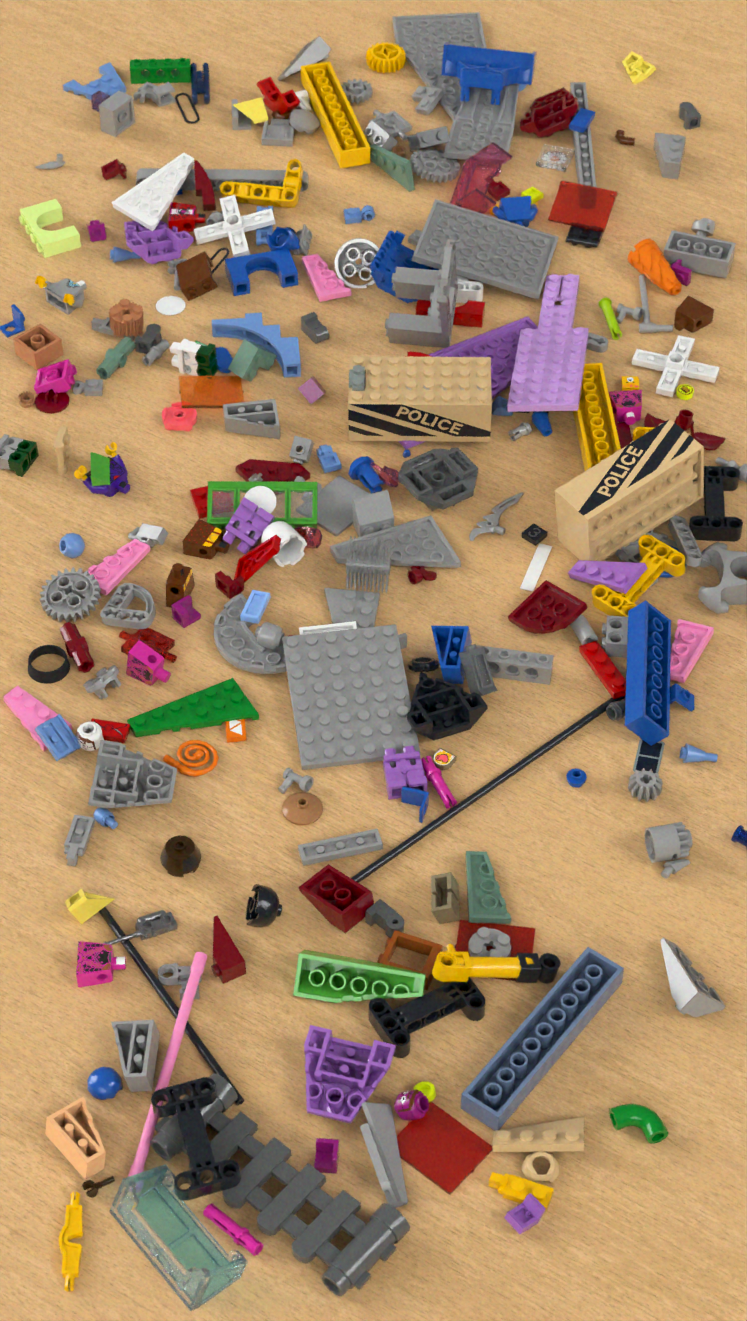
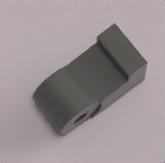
M682 102L679 107V118L684 120L683 127L685 130L700 127V113L692 103Z
M315 312L301 317V330L315 344L329 339L327 328L318 320Z
M148 325L144 335L135 338L137 352L147 354L152 346H156L162 340L160 325Z
M381 899L365 911V922L370 926L377 924L386 932L388 937H392L395 930L404 933L403 917Z

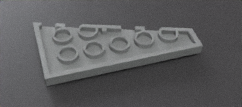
M324 588L332 624L356 621L357 629L375 627L380 593Z

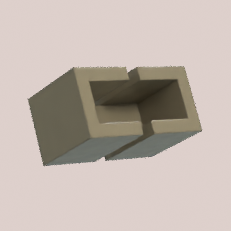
M448 872L431 876V892L433 894L431 895V912L439 924L460 921L458 903L459 884L453 874Z

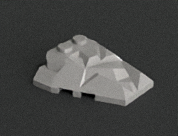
M100 740L88 805L109 809L172 803L177 768L155 758L152 761L143 757V753L137 751L135 754L126 750V745Z

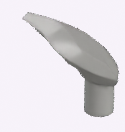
M57 154L56 161L38 165L36 168H59L65 164L63 155Z

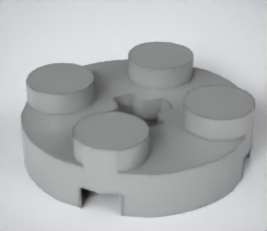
M481 927L470 938L468 952L471 956L510 957V937L499 930ZM486 946H493L495 949L487 951Z

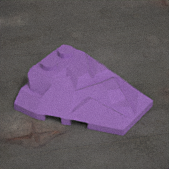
M161 220L153 231L136 221L124 222L127 246L149 264L178 259L181 257V250L188 249L194 242V238L188 232H177V227L175 226L170 229L167 227V223Z
M310 1025L304 1044L307 1113L351 1124L361 1110L362 1103L367 1101L389 1070L396 1045L374 1040L373 1046L334 1038L332 1030Z

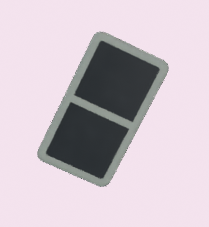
M640 739L633 771L638 770L641 772L644 768L646 771L652 769L653 774L658 773L665 743L659 741L651 746Z

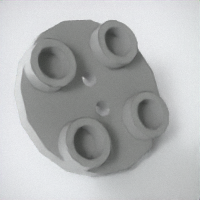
M113 665L108 669L104 667L96 673L97 677L95 679H90L83 684L87 693L94 692L99 699H106L108 697L104 689L106 684L110 683L113 688L121 685L117 678L119 669Z

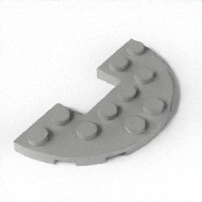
M241 593L228 601L221 613L217 614L214 622V641L221 656L235 667L248 672L260 674L286 672L283 645L281 644L280 647L274 650L258 645L257 638L248 628L255 623L241 621L240 615L247 602L245 596Z

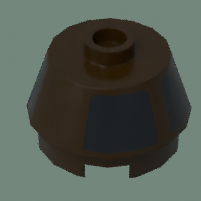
M179 835L167 841L161 852L160 860L168 874L175 877H184V874L191 871L194 873L198 869L201 853L191 838Z

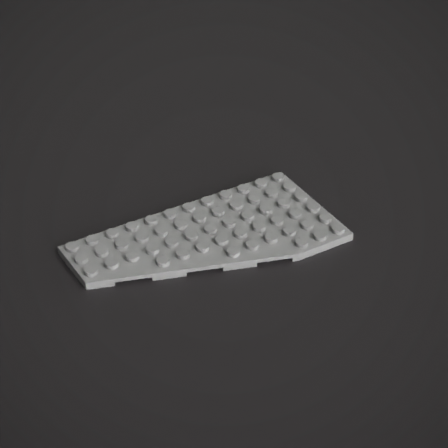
M480 12L392 16L396 45L398 44L399 47H403L406 60L427 87L443 89L445 94L439 103L454 121L462 103L460 101V79L454 76L441 75L444 44L449 42L452 45L487 48Z

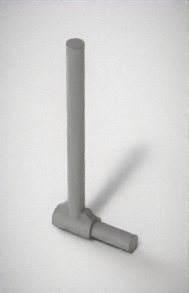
M644 274L639 275L644 321L639 324V333L673 332V325H656L650 322L646 278Z

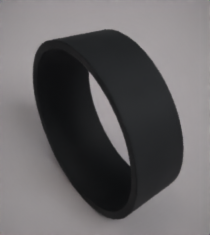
M43 645L34 649L29 655L28 674L36 682L44 684L55 683L65 678L69 673L70 663L65 651L58 646ZM45 654H56L65 659L61 667L49 672L36 670L31 665L37 657Z

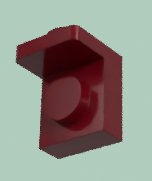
M118 159L101 167L102 175L106 181L118 174L123 179L127 178V168Z
M222 571L215 574L216 588L229 599L244 591V578L242 576L232 580L230 576H226Z

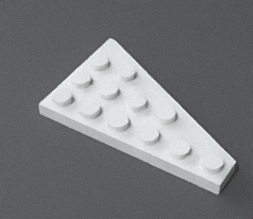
M182 153L113 201V208L149 230H155L193 168L194 158L186 153Z

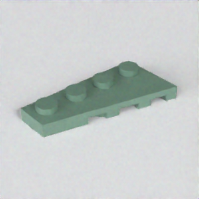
M375 144L371 145V161L409 192L415 190L411 161Z
M466 851L468 922L511 924V916L507 912L506 903L501 896L498 881L496 882L494 870L487 852Z

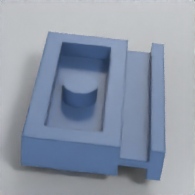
M60 714L35 728V731L56 761L81 748L78 739Z

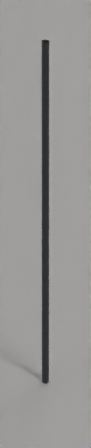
M626 695L616 699L610 698L351 879L358 883L604 713L609 703L620 701Z

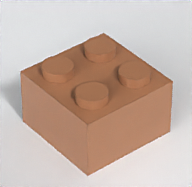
M41 323L13 338L16 355L35 370L63 356L62 339Z

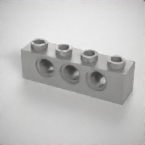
M485 646L484 651L492 677L550 685L554 655Z

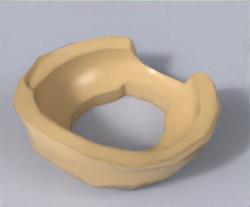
M532 1152L523 1161L522 1172L527 1180L533 1182H553L559 1175L560 1167L558 1161L548 1152ZM544 1157L549 1161L550 1168L547 1174H536L532 1166L534 1159Z

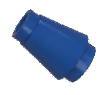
M544 411L533 413L532 423L544 437L551 435L552 429L548 414Z

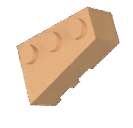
M84 1096L46 1118L47 1137L85 1180L104 1169L106 1152L98 1131L95 1130L92 1116L88 1112Z

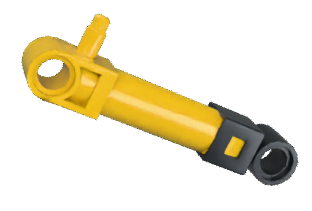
M448 944L447 951L438 953L432 969V975L435 979L442 982H467L469 977L515 978L516 983H537L539 980L542 983L548 984L554 981L561 963L559 958L551 953H544L540 959L537 953H517L516 957L469 956L468 952H456L453 944Z

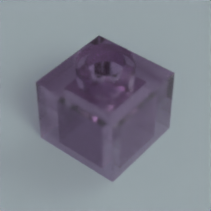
M101 91L91 96L92 109L99 112V104L108 99L110 95Z

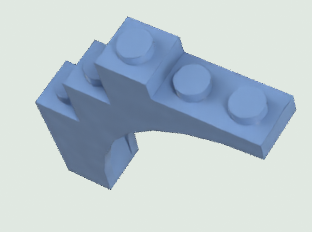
M246 313L245 318L212 320L213 337L246 339L259 344L277 355L275 359L282 368L284 378L301 377L298 337L281 338L280 325L263 326L262 313Z

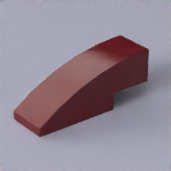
M194 160L196 197L202 196L203 211H216L214 191L209 177L200 163Z

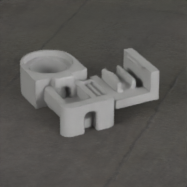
M178 963L162 965L158 969V980L162 985H182V989H179L180 1001L185 993L191 973V966H178ZM167 972L173 973V975L168 978L162 976L164 973ZM199 984L194 999H200Z

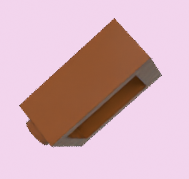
M395 930L392 937L387 938L386 950L384 954L381 953L379 955L377 963L426 974L424 990L428 991L434 978L432 969L438 953L443 951V945ZM396 946L429 956L423 970L419 971L390 962Z

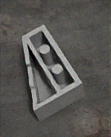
M655 133L654 151H656V158L659 161V168L663 178H679L686 136Z
M275 399L223 404L224 424L227 432L280 439V424Z

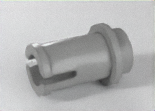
M522 422L520 426L510 430L508 434L509 436L513 434L510 439L515 441L524 435L528 436L532 428L529 423Z

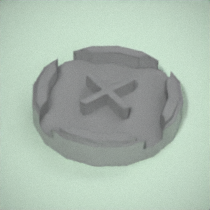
M297 109L292 111L289 117L290 124L299 132L303 133L305 131L307 132L306 134H311L318 130L320 122L310 111Z

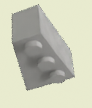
M155 1021L111 1022L124 1078L130 1092L152 1091L160 1038Z

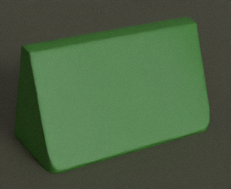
M91 452L92 486L110 485V459Z

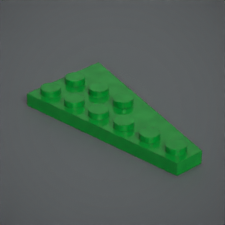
M231 678L127 719V723L130 724V729L135 737L160 734L161 731L165 730L177 732L180 731V728L186 727L198 729L219 726L223 722L248 718H252V721L259 720V714L234 678Z

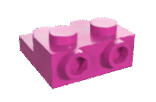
M67 359L38 369L34 385L35 392L37 394L45 393L51 389L57 393L67 392L75 384L73 376L77 374L76 367Z

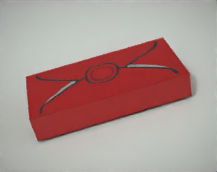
M91 719V722H95L101 727L104 740L119 743L126 742L130 731V724Z

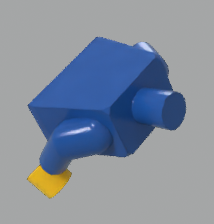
M531 196L501 198L499 206L498 204L495 207L489 206L490 215H495L498 219L525 227L529 226V222L534 220L538 212V202L531 204Z

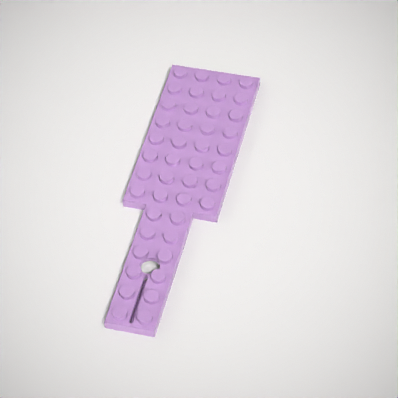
M553 274L546 276L538 329L526 328L520 330L507 403L508 412L578 411L589 336L588 328H573L580 283L579 275ZM559 301L561 305H555L554 302Z

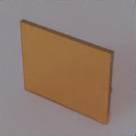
M179 376V393L182 408H223V404L244 402V391L242 390L241 377Z

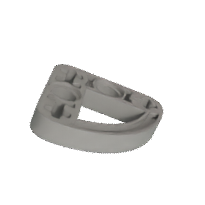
M124 583L114 592L102 609L100 616L105 625L146 629L154 621L156 607L148 590L133 583ZM134 597H138L146 603L145 611L127 609Z

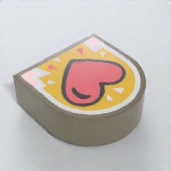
M439 748L433 755V762L440 770H447L456 762V756Z

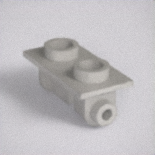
M304 224L303 229L296 232L300 248L292 250L295 255L304 253L307 256L310 249L312 233Z

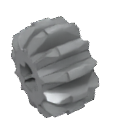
M643 768L641 772L636 770L634 775L630 776L628 789L632 797H638V801L645 799L646 802L649 799L655 801L662 792L663 782L659 778V773L653 774L652 769L646 771Z

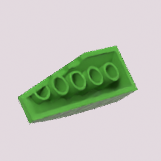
M303 950L298 956L293 996L332 1003L372 1000L374 998L422 997L426 974L367 960Z

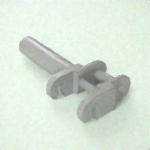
M176 259L168 262V273L175 274L174 290L176 291L180 290L176 265L187 259Z

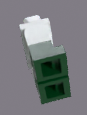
M183 339L181 343L173 342L170 346V353L177 354L172 358V366L179 367V373L184 374L186 372L189 375L211 381L218 371L216 345L209 343L208 346H204Z

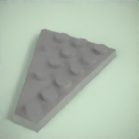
M431 515L363 536L364 551L365 538H367L368 546L370 536L372 545L375 537V552L377 539H379L378 556H380L382 537L383 552L385 539L387 538L386 556H388L389 539L391 540V565L461 567V561ZM352 539V542H351V543H352V547H351V548H352V551H351V553L353 554V539ZM350 540L330 546V552L337 563L346 564Z

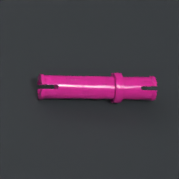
M426 756L427 762L423 757L421 761L426 772V778L432 782L444 806L450 809L449 803H451L452 807H454L457 801L442 778L441 770L435 766L431 756Z
M213 1203L204 1209L203 1215L231 1236L235 1244L241 1245L253 1256L258 1255L262 1251L263 1243L254 1238L246 1227L242 1228Z

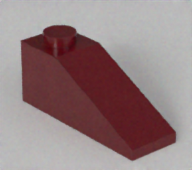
M214 916L213 965L211 969L216 978L219 977L224 984L245 975L246 964L219 917Z

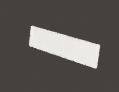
M539 543L520 589L534 591L552 546Z

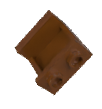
M205 251L176 265L180 288L188 301L217 288L211 272L213 262Z

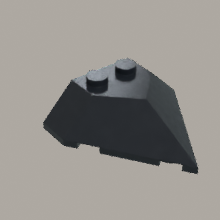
M420 672L419 682L415 688L407 720L415 732L429 739L438 740L470 730L488 707L480 694L475 692L472 694L463 691L462 687L438 678L435 680L428 678L427 674Z

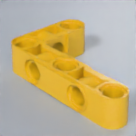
M298 159L290 160L287 164L283 187L225 181L220 185V192L223 198L235 195L236 201L240 203L293 208L298 204L303 168Z

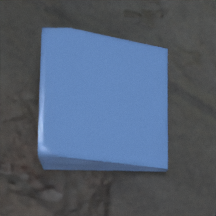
M498 396L492 403V415L512 416L513 412H508V400L501 396Z

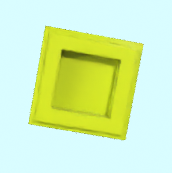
M532 186L523 191L521 197L531 196V204H534L543 198L544 193Z

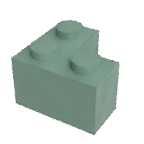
M244 339L228 369L242 379L251 382L256 376L259 367L266 370L270 369L277 355L259 344Z

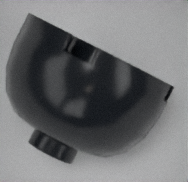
M255 884L251 890L255 892L254 896L249 897L247 903L246 920L250 919V921L246 924L254 927L269 926L274 922L276 916L279 917L281 915L282 904H279V898L273 889Z

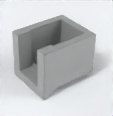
M169 82L154 87L153 93H151L152 101L159 107L175 103V98L170 94L175 92V89Z

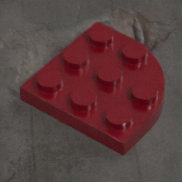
M545 580L508 616V619L511 623L525 631L534 634H546L567 628L588 607L584 601Z

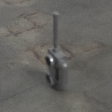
M160 910L139 917L135 924L136 931L134 933L108 942L105 941L103 944L113 945L134 937H140L142 941L176 930L177 922L171 912L166 913L164 910Z

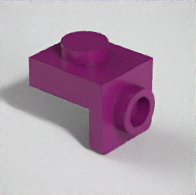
M96 219L86 224L91 242L106 240L103 222Z
M678 259L670 267L675 272L680 283L688 286L691 281L692 270L681 266L682 260Z

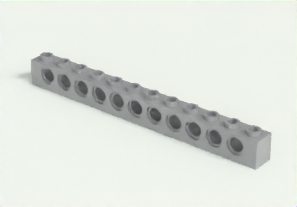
M570 82V94H573L574 98L576 97L579 101L578 109L575 115L572 116V120L581 108L588 109L586 82ZM589 125L584 133L573 131L579 207L585 210L596 209L597 199Z

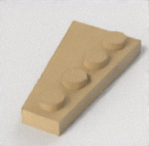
M584 1117L493 1131V1152L584 1151Z

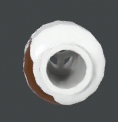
M85 722L77 729L76 734L79 745L86 751L97 750L100 740H104L102 729L95 722Z

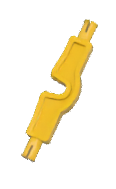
M74 1192L70 1194V1205H66L65 1225L60 1231L58 1240L60 1252L63 1256L62 1277L65 1278V1291H69V1283L70 1291H73L75 1278L79 1277L82 1245L69 1242L71 1239L83 1236L82 1205H79V1192H76V1197Z

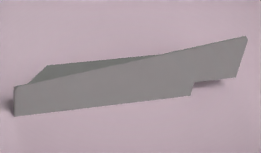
M365 1102L362 1103V1107L368 1123L361 1125L360 1129L387 1202L394 1208H398L407 1204L408 1199L392 1108L389 1104Z

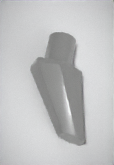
M687 859L668 861L664 864L665 869L661 872V875L667 879L671 873L675 874L691 862Z

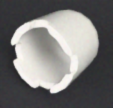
M276 521L268 525L263 531L261 543H264L274 535L281 538L280 550L272 557L279 566L295 565L305 555L303 552L305 546H307L305 539L288 523Z

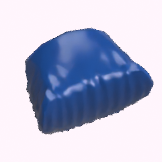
M276 227L272 235L267 234L266 236L271 251L289 248V251L300 248L298 237L287 227Z

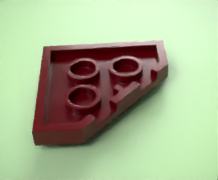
M249 459L235 466L236 472L245 481H249L248 479L255 473H262V482H294L297 476L303 477L305 481L310 479V472L300 463ZM274 492L275 496H278L279 494H281V493H278V492Z

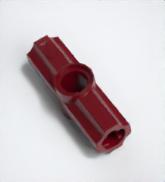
M71 622L64 623L60 628V633L65 642L68 656L73 658L79 671L83 673L89 672L94 667V661L89 653L85 637H81L75 624Z

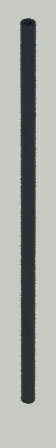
M106 907L101 909L99 913L116 937L126 936ZM129 939L122 941L121 944L174 1018L177 1019L179 1013L177 1005ZM187 1021L184 1032L212 1071L222 1076L231 1084L238 1096L235 1103L241 1105L244 1102L243 1097Z

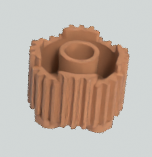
M121 299L118 304L110 308V328L113 331V335L121 338L125 335L131 336L132 334L133 336H138V334L140 335L143 332L144 317L142 306L137 305V303L134 304V302L131 303L128 299Z

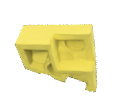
M631 52L622 61L633 84L645 80L656 70L654 65L644 61L642 56Z

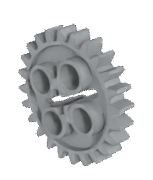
M422 148V151L418 149L417 152L414 151L411 154L412 172L416 173V176L421 175V179L427 178V181L432 180L433 183L435 181L447 183L448 180L456 179V176L459 174V162H457V159L444 157L443 150L437 151L436 148L434 150H431V148L426 150Z
M73 567L71 572H68L67 568H65L64 573L57 571L58 576L51 575L52 580H45L47 586H42L43 591L40 592V602L47 616L51 615L52 620L58 618V621L61 622L65 619L66 623L70 619L76 622L77 617L83 620L84 614L90 616L89 610L95 611L94 605H99L98 599L101 598V589L97 579H95L93 574L90 575L88 570L83 573L82 568H80L76 572Z

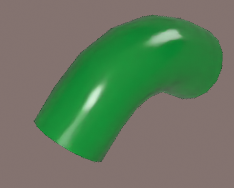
M632 1103L609 1109L610 1119L616 1130L630 1126L638 1127L643 1131L650 1144L661 1142L669 1134L658 1114L646 1106Z

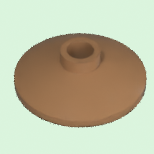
M299 792L292 794L284 801L282 812L284 817L293 824L309 825L321 817L323 806L317 796L311 793Z

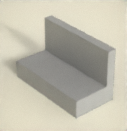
M232 99L233 130H251V119L233 106L238 104V99Z

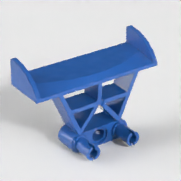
M446 42L443 50L441 75L454 76L460 79V101H470V88L477 87L492 90L490 104L500 105V95L504 86L515 83L532 85L536 52L525 53L452 45Z

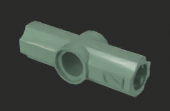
M125 337L114 349L109 348L107 350L104 361L96 369L97 374L102 379L106 380L118 367L123 368L125 366L128 355L135 348V343L131 338Z

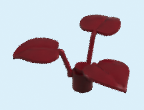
M682 409L679 415L676 416L674 422L684 431L690 428L691 436L704 446L705 450H716L724 443L726 438L702 432L694 433L693 413L691 411ZM647 413L644 427L656 428L665 421Z

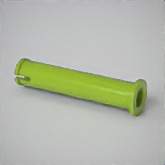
M603 298L598 303L599 307L602 308L612 338L618 340L620 339L619 336L622 337V332L611 306L612 301L610 298Z

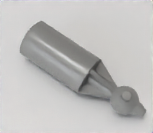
M580 615L570 624L582 645L598 641L597 635L584 615Z

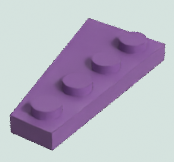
M578 560L568 574L572 579L593 585H605L614 591L626 594L647 570V566L645 563Z

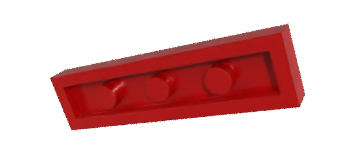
M597 640L579 646V652L612 698L616 699L625 696L626 680Z

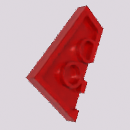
M274 535L239 558L234 579L242 576L245 583L279 552L281 538Z

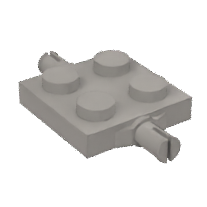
M376 109L373 111V115L376 118L369 120V124L373 120L392 137L398 136L403 141L408 136L405 133L412 131V125L396 111L383 114Z

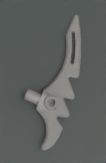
M521 492L491 509L494 514L483 516V519L487 521L476 523L481 528H474L471 531L470 540L474 541L476 536L487 532L504 535L506 529L499 526L500 516L505 509L517 503L524 493Z

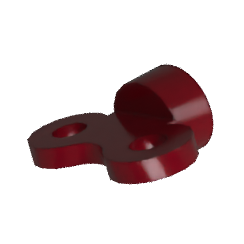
M412 566L407 576L411 584H417L422 579L426 581L435 580L437 573L425 570L424 566Z

